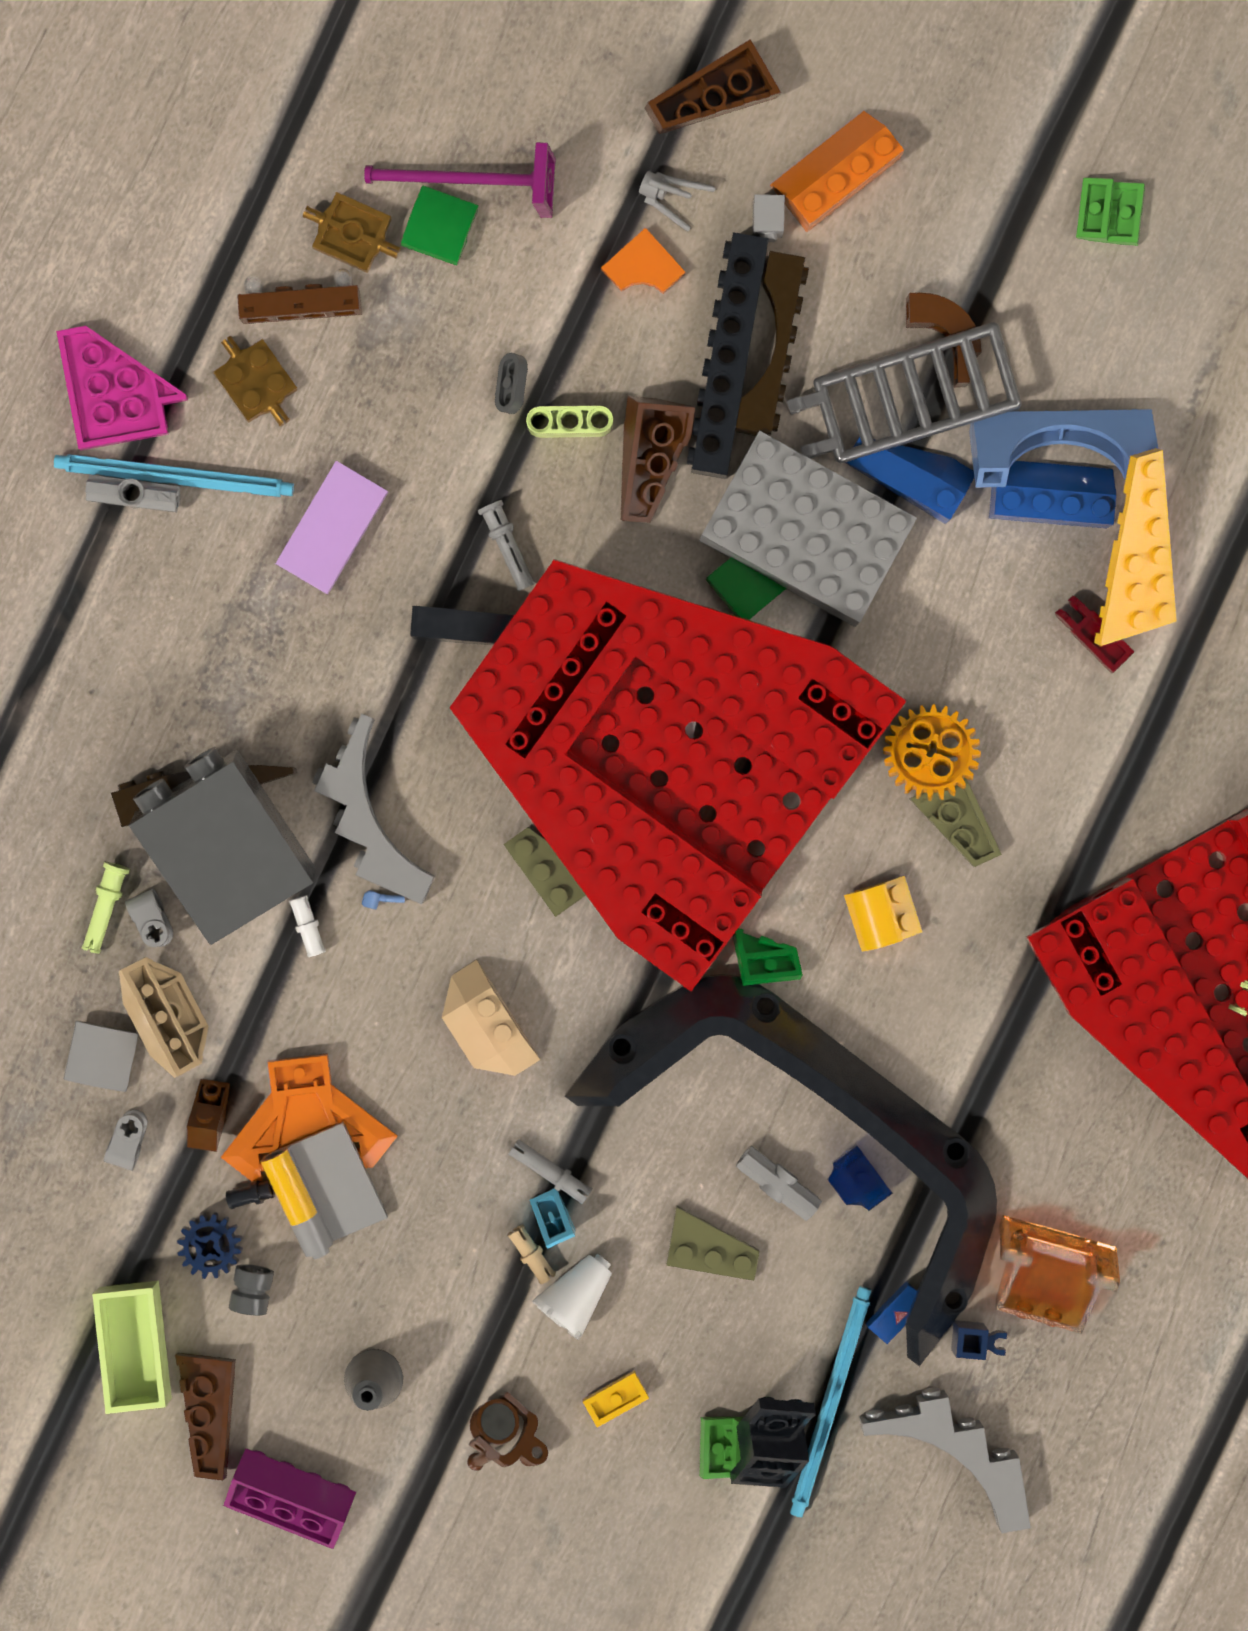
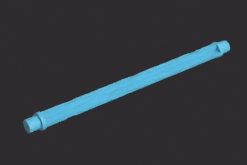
M67 454V456L55 455L54 468L65 469L66 472L98 474L123 479L132 478L140 481L173 483L182 486L240 493L248 492L281 497V495L293 496L294 483L283 482L282 479L107 458L99 459L97 457Z
M859 1286L857 1295L852 1300L853 1304L808 1448L809 1462L801 1471L794 1497H792L793 1505L790 1513L796 1517L802 1518L805 1508L809 1506V1499L868 1306H870L869 1298L872 1290L867 1287Z

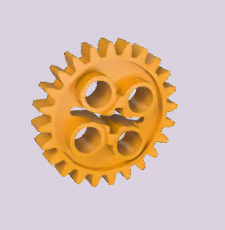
M935 704L932 705L930 712H926L923 705H920V714L917 715L909 709L908 720L899 716L898 722L900 727L890 726V731L895 736H885V742L891 746L883 748V754L890 756L884 759V765L893 766L888 771V776L894 777L898 775L895 780L896 787L905 783V794L914 789L916 790V799H919L924 792L927 793L928 801L932 800L933 793H938L939 798L944 800V791L947 790L952 796H955L956 785L965 789L966 783L964 778L968 780L974 779V774L969 769L976 770L979 768V763L973 760L981 757V751L974 749L980 745V740L971 739L976 733L975 728L966 730L969 720L966 718L959 722L958 711L949 716L947 706L940 713L937 712ZM923 729L928 731L930 736L927 739L919 740L914 736V733ZM947 738H954L959 744L955 748H947L943 745V741ZM913 744V746L916 748H908L906 747V745ZM931 748H935L936 753L932 757H928L927 752H930ZM909 757H917L921 763L917 767H909L905 764V761ZM948 757H956L958 760L951 761ZM939 765H944L949 768L950 772L945 776H939L933 770Z

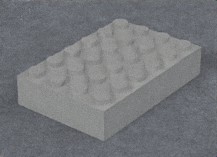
M759 431L699 541L729 558L736 559L787 588V590L856 627L861 622L917 518Z

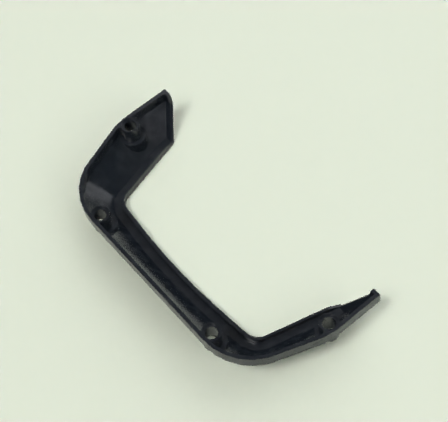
M724 974L703 976L692 991L681 985L623 1022L607 1038L565 1093V1097L575 1105L619 1107L707 1038L715 1035L728 1036L790 1075L843 1113L891 1152L944 1201L947 1207V1220L905 1323L907 1358L920 1367L955 1319L965 1310L968 1300L974 1291L996 1221L997 1196L995 1183L988 1166L979 1152L957 1132L775 993L760 984L743 986L740 976ZM762 998H770L773 1002L772 1009L767 1013H761L757 1009V1003ZM624 1038L629 1041L630 1048L626 1053H618L614 1050L613 1044L617 1039ZM954 1142L960 1143V1153L954 1157L948 1156V1146ZM950 1292L959 1293V1299L954 1304H947L945 1302V1298Z

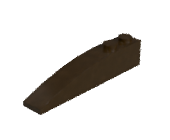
M248 765L261 785L297 774V770L294 767ZM164 771L146 776L147 782L136 785L135 780L117 785L119 790L112 792L111 795L121 827H129L135 811L139 809L133 800L136 794L160 779H164L170 789H173L191 778L189 773L184 771L165 776Z

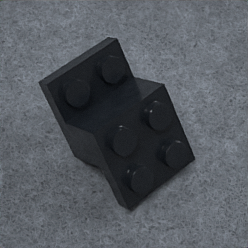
M773 1397L759 1398L736 1426L741 1460L730 1472L731 1484L786 1488L809 1462L804 1427L816 1414L814 1403L802 1402L800 1399L786 1401L775 1400Z

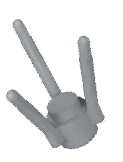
M647 171L639 189V194L646 196L644 202L654 206L685 231H689L690 226L658 202L657 198L663 200L667 192L688 199L691 198V193L673 187L669 183L714 192L716 188L704 183L666 176L660 172L655 174Z

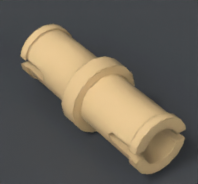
M524 1225L517 1226L513 1229L514 1233L512 1231L508 1233V1238L511 1239L521 1254L520 1259L523 1264H528L538 1279L539 1284L548 1282L550 1280L549 1276L551 1278L554 1277L556 1272L553 1271L543 1256L541 1246H536Z

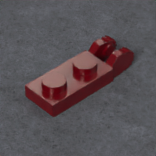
M1072 595L1068 599L1070 606L1084 618L1077 624L1066 611L1060 608L1055 612V615L1071 630L1070 633L1111 674L1114 673L1134 653V650L1123 639L1103 646L1095 644L1096 633H1100L1102 618L1094 610L1090 611L1077 597Z

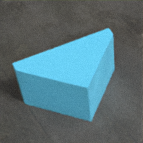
M552 1189L530 1199L547 1248L575 1237V1226L559 1191Z

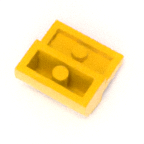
M899 876L844 895L862 952L903 941L905 938L922 933L905 876Z

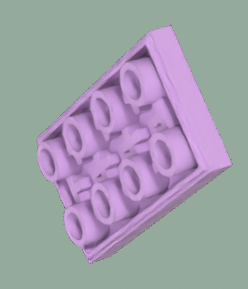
M335 461L275 564L328 595L383 503L388 491Z

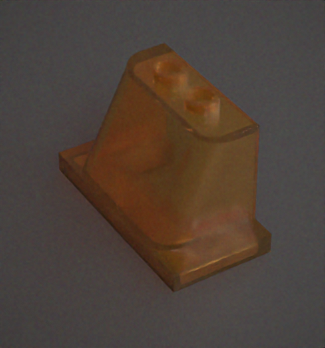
M1002 1216L999 1223L1000 1260L1006 1261V1265L996 1296V1310L1016 1315L1022 1319L1041 1322L1050 1327H1059L1082 1334L1101 1289L1114 1292L1118 1290L1120 1274L1117 1247L1009 1216Z

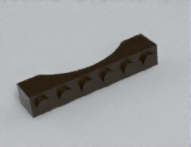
M775 251L769 252L763 288L770 300L774 313L776 328L775 348L771 362L763 377L752 390L741 398L735 428L737 433L757 436L758 432L761 431L771 436L772 431H778L781 414L775 412L777 402L783 403L786 385L781 384L783 372L789 373L792 355H787L789 343H795L798 326L792 324L794 314L800 315L803 297L798 296L800 284L806 285L809 267H804L805 257Z

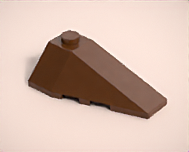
M628 396L623 431L620 520L651 523L665 493L667 481L672 471L675 472L679 464L677 460L684 446L687 447L691 438L695 413L694 406L657 398Z

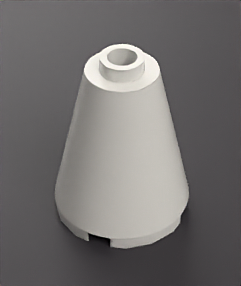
M599 1254L595 1257L588 1255L536 1296L532 1302L557 1325L564 1329L566 1328L571 1336L579 1340L612 1275L608 1270L611 1264Z

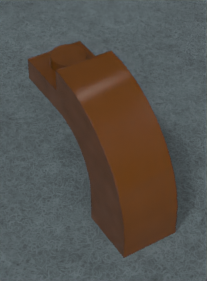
M909 293L906 297V328H928L947 337L976 327L970 316L958 304L943 296L932 293ZM980 339L972 341L976 358L982 353ZM960 345L952 347L954 388L966 387L970 383Z

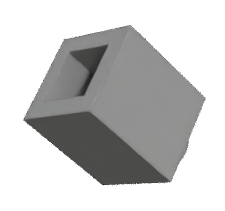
M754 195L752 236L769 238L768 242H775L777 238H782L784 233L785 195Z

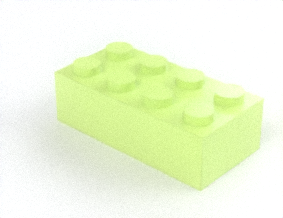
M159 1281L99 1287L92 1296L105 1413L166 1407L172 1399Z

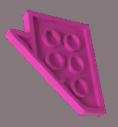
M87 326L56 331L79 450L169 435L164 405L188 401V396Z

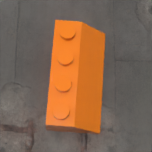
M863 111L771 183L770 186L777 195H785L786 207L804 230L808 232L901 158L904 149L884 124Z

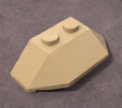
M147 957L121 969L119 976L123 1005L149 1055L174 1078L202 1064L208 1024L182 974L162 964L153 962L152 959Z
M478 960L473 961L451 976L442 1019L473 1068L516 1076L540 1060Z

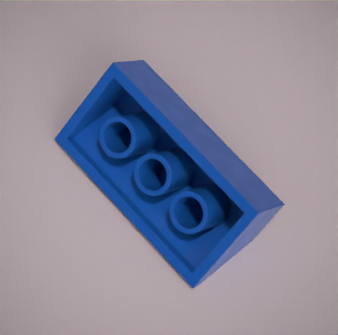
M1015 461L1009 469L1006 487H991L989 519L1107 529L1114 525L1116 488L1113 469Z

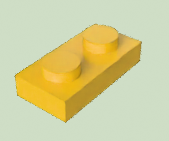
M634 1370L585 1397L583 1404L598 1428L648 1400L649 1395Z

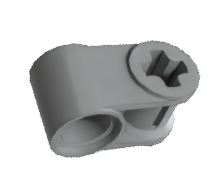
M153 888L125 901L127 911L136 924L145 944L150 947H162L171 942L173 929L164 912L163 904ZM155 928L163 930L160 940L152 938L151 934L155 932Z
M130 1110L119 1119L107 1147L104 1162L131 1171L134 1170L148 1125L147 1117L143 1112ZM130 1120L135 1121L134 1126L136 1129L134 1131L129 1130L130 1125L127 1123Z

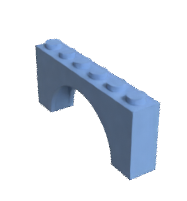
M1152 409L1012 411L971 423L969 429L976 488L1006 487L1011 465L1026 452L1042 446L1068 444L1096 451L1117 466L1124 480H1126L1131 455L1158 448Z

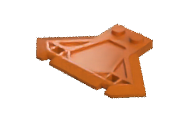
M328 1053L275 1059L267 1062L271 1086L270 1095L221 1158L250 1181H262L264 1169L260 1162V1153H271L344 1122L352 1141L359 1142L360 1148L356 1149L365 1168H373L398 1135L332 1085Z

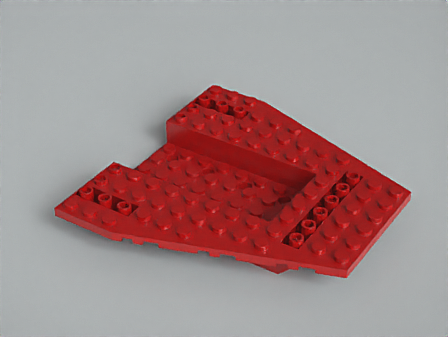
M554 559L454 700L450 710L615 936L689 991H692L762 897L763 889L829 800L837 796L907 700L831 645L816 642L796 634L781 631L761 623ZM645 686L653 690V701L643 703L638 699L637 692L641 687ZM691 722H698L703 728V733L698 738H690L686 734V726ZM614 735L618 738L619 747L617 750L608 751L604 748L603 739L605 736ZM740 757H746L751 761L752 768L747 773H740L735 769V761ZM656 770H662L667 774L668 782L663 786H657L652 782L651 774ZM789 792H794L800 797V804L795 808H788L783 803L784 795ZM705 805L713 806L717 812L715 819L711 821L703 820L699 813L700 808ZM751 841H761L765 846L764 853L759 856L752 855L748 851V845Z
M1248 808L1073 904L1053 919L1051 923L1027 935L1026 938L1069 1016L1248 1179V1052L1243 1049V1041L1248 1037V1013L1245 1017L1228 1008L1230 1004H1236L1241 1008H1245L1244 1010L1248 1012V991L1240 986L1245 980L1248 981V919L1241 920L1237 914L1240 905L1248 904ZM1217 851L1223 856V864L1219 868L1214 869L1209 864V857L1213 852ZM1164 880L1168 881L1172 887L1171 893L1167 897H1161L1157 893L1158 884ZM1192 932H1196L1200 937V944L1195 949L1188 948L1185 943L1187 935ZM1225 984L1229 990L1226 999L1218 1001L1214 996V990L1218 985Z

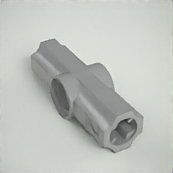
M89 475L85 490L86 501L128 506L133 509L145 508L176 513L181 497L179 486L142 482L132 478L119 479ZM137 486L140 490L139 497L134 501H128L127 491L131 487Z
M750 1146L743 1153L736 1164V1167L758 1183L760 1189L778 1203L782 1202L806 1222L814 1215L822 1203V1200L808 1188L801 1185L791 1172L777 1163L776 1165L753 1146Z

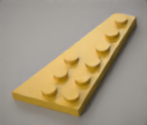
M1158 448L1131 455L1123 490L1126 499L1123 512H1119L1117 524H1120L1118 540L1113 542L1105 584L1108 589L1105 606H1101L1099 615L1102 618L1100 633H1096L1094 641L1099 646L1177 621L1163 450Z

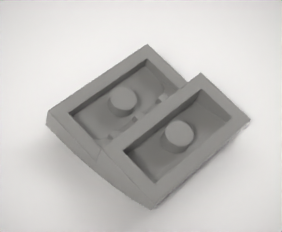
M76 1021L63 1079L84 1085L126 1092L139 1034L134 1031L109 1028L101 1024Z

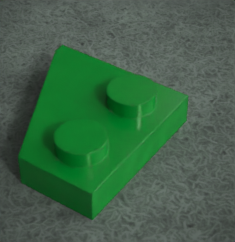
M740 928L733 934L743 986L800 980L803 976L796 947L785 943L778 944L764 936L757 938L743 933L744 930Z

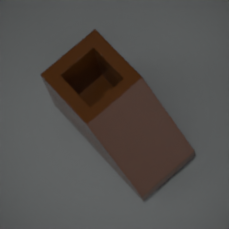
M200 1079L187 1123V1147L217 1152L224 1126L230 1083Z

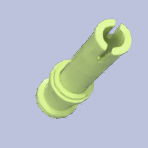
M107 861L103 864L105 871L101 884L97 885L95 890L97 891L98 899L81 947L86 951L91 949L90 952L97 954L101 952L100 949L115 901L122 897L123 893L120 890L124 877L130 871L129 868Z

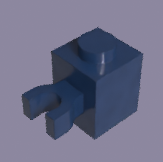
M955 1320L953 1323L951 1350L956 1358L986 1360L987 1350L992 1351L996 1355L1005 1356V1348L995 1347L994 1343L998 1338L1007 1339V1332L996 1330L989 1333L984 1323Z

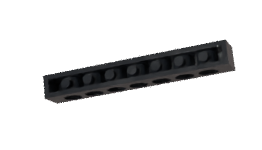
M733 232L731 241L725 240L722 258L728 259L726 271L720 270L717 288L723 289L721 300L715 299L712 317L718 318L716 330L710 329L707 347H712L711 359L705 358L702 376L707 377L706 388L699 389L697 406H702L701 417L694 418L692 435L697 436L696 446L689 447L686 463L687 465H692L691 473L721 479H726L728 474L769 238ZM739 261L746 262L750 267V271L746 274H739L735 271L734 264ZM732 291H740L745 296V300L740 304H735L729 299L728 295ZM728 320H734L739 324L740 330L736 333H728L724 329L723 324ZM728 349L733 352L735 359L730 363H724L719 359L718 353L721 350ZM717 379H725L729 383L730 388L726 392H718L714 389L713 382ZM712 408H719L723 411L725 418L720 422H714L708 417V411ZM708 437L717 439L719 448L714 452L707 451L703 447L704 439Z

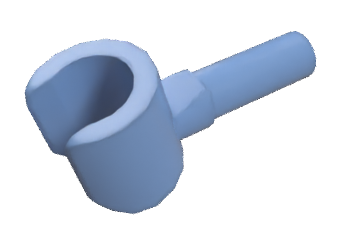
M369 890L364 893L362 905L377 910L379 901L405 903V897L401 895H385Z

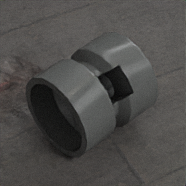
M237 1265L233 1280L235 1282L234 1285L238 1288L231 1291L228 1308L231 1311L245 1315H266L270 1297L265 1292L271 1289L274 1271L256 1265Z

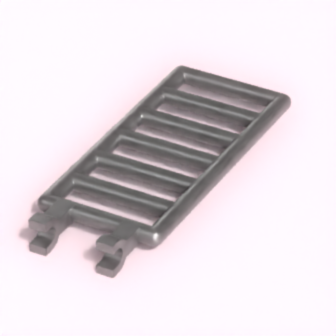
M995 322L819 376L813 382L815 393L787 400L791 415L820 405L829 439L807 444L800 448L802 454L810 459L833 451L838 463H845L1017 410L1021 407L1020 396L1000 327ZM987 336L990 337L1008 399L992 405L989 403L972 341ZM958 345L961 347L978 409L963 414L960 412L942 351ZM930 354L949 418L934 423L931 422L914 359ZM901 363L920 427L904 432L902 431L885 368ZM872 372L891 436L875 441L856 381V377ZM843 381L862 441V445L846 450L827 386Z

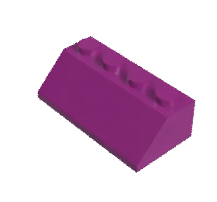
M245 1448L232 1478L223 1506L334 1549L356 1492L350 1490L344 1484L332 1483L322 1479L316 1473H307L299 1470L289 1462H279L267 1457L261 1451H251Z

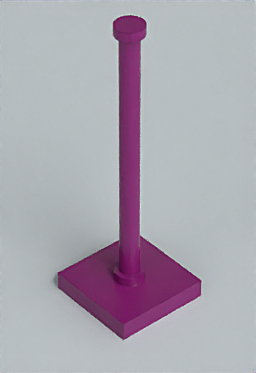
M536 142L534 171L531 174L374 169L372 165H366L364 179L366 184H373V181L531 186L533 190L532 204L540 218H552L556 158L548 143Z

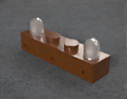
M345 268L338 269L335 272V287L323 288L322 284L305 285V289L293 290L291 286H280L275 288V292L264 293L261 279L258 276L251 275L244 282L245 294L237 295L239 319L243 324L362 315L361 294L358 285L352 284L350 271Z

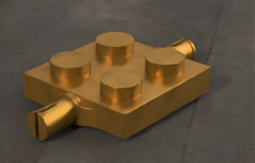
M338 192L335 193L331 205L324 213L308 205L305 208L306 211L303 213V218L318 223V234L312 245L314 250L366 273L369 272L375 257L380 252L395 259L399 256L398 253H400L401 247L385 241L386 232L392 220L390 215Z
M232 336L227 337V341L224 339L221 344L231 357L227 363L213 371L215 377L248 423L260 415L271 413L279 426H283V420L287 423L290 418H288L280 405L285 398L297 391V387L263 339L251 347L240 350Z

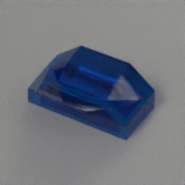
M857 1144L833 1161V1170L828 1181L846 1205H859L870 1211L893 1194Z

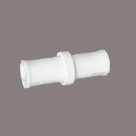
M303 895L289 900L298 925L295 928L297 933L300 932L307 951V957L326 952L317 928L319 922L318 919H314L308 896Z

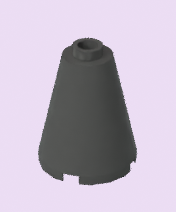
M369 1349L357 1354L349 1362L344 1374V1385L347 1394L355 1405L362 1410L369 1411L386 1407L395 1401L402 1390L404 1376L399 1362L393 1355L384 1350Z

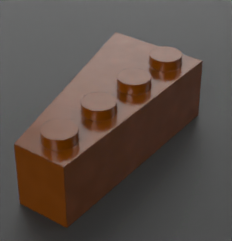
M750 39L650 100L644 109L658 133L663 134L776 99L781 91Z

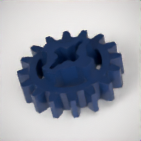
M216 1212L212 1215L211 1219H208L206 1213H202L200 1215V1222L193 1217L189 1221L191 1228L186 1226L182 1228L181 1232L186 1237H181L177 1240V1244L183 1246L177 1252V1255L186 1257L182 1264L183 1267L189 1264L193 1266L191 1270L192 1275L200 1270L202 1271V1279H206L209 1272H212L214 1278H218L220 1276V1269L227 1274L231 1270L229 1263L233 1265L238 1263L239 1259L234 1254H240L243 1248L237 1246L236 1243L240 1242L243 1237L242 1235L234 1234V1231L238 1228L237 1224L231 1227L227 1225L229 1217L226 1216L220 1221ZM203 1227H215L213 1231L209 1232L198 1230ZM224 1234L229 1241V1247L224 1243ZM209 1240L214 1242L211 1251L206 1249ZM191 1245L195 1246L197 1253L196 1257L192 1252ZM212 1259L222 1261L217 1264H205L208 1260Z

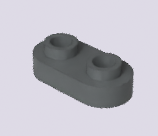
M507 353L500 361L495 392V406L500 412L515 414L524 403L528 364L522 355Z

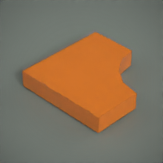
M646 228L601 267V270L621 292L630 286L644 284L655 287L664 294L685 275L683 268Z

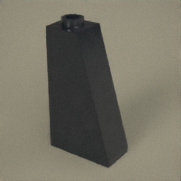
M412 606L410 636L415 640L494 645L514 615Z

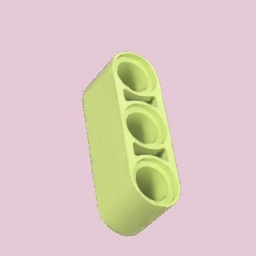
M539 406L529 411L526 422L529 432L539 438L602 437L609 434L612 430L613 415L604 406ZM601 414L606 416L608 424L600 429L594 427L591 420L595 415ZM538 415L545 416L549 420L548 425L544 429L534 428L532 425L534 417ZM566 415H574L578 419V424L572 429H567L561 424L562 419Z

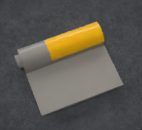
M344 1122L275 1150L260 1160L306 1257L319 1259L330 1252L329 1247L333 1244V1241L388 1218L386 1210Z

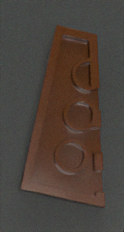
M177 1353L175 1359L176 1365H179L181 1376L179 1384L181 1393L184 1395L186 1408L184 1415L185 1422H188L190 1433L188 1440L194 1477L223 1481L227 1478L236 1359Z

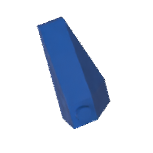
M860 437L853 447L862 445ZM901 445L845 462L944 524L950 521L974 479V471L952 457Z

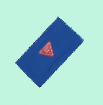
M906 1281L866 1322L867 1327L886 1344L905 1327L917 1290Z

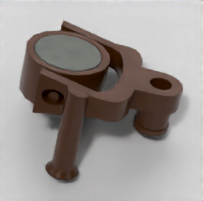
M508 1392L500 1395L498 1399H493L480 1405L473 1412L470 1419V1431L474 1439L468 1444L480 1453H473L468 1457L467 1463L469 1468L478 1471L482 1469L484 1464L490 1461H494L499 1466L505 1468L513 1465L518 1459L525 1466H538L544 1463L548 1457V1449L542 1441L534 1436L538 1427L537 1416ZM519 1416H521L524 1424L518 1441L506 1455H501L494 1448L511 1441L516 1436L519 1429Z

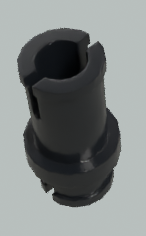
M269 1179L263 1182L258 1180L252 1181L249 1186L226 1191V1201L231 1210L251 1203L259 1205L264 1203V1200L275 1197V1192Z

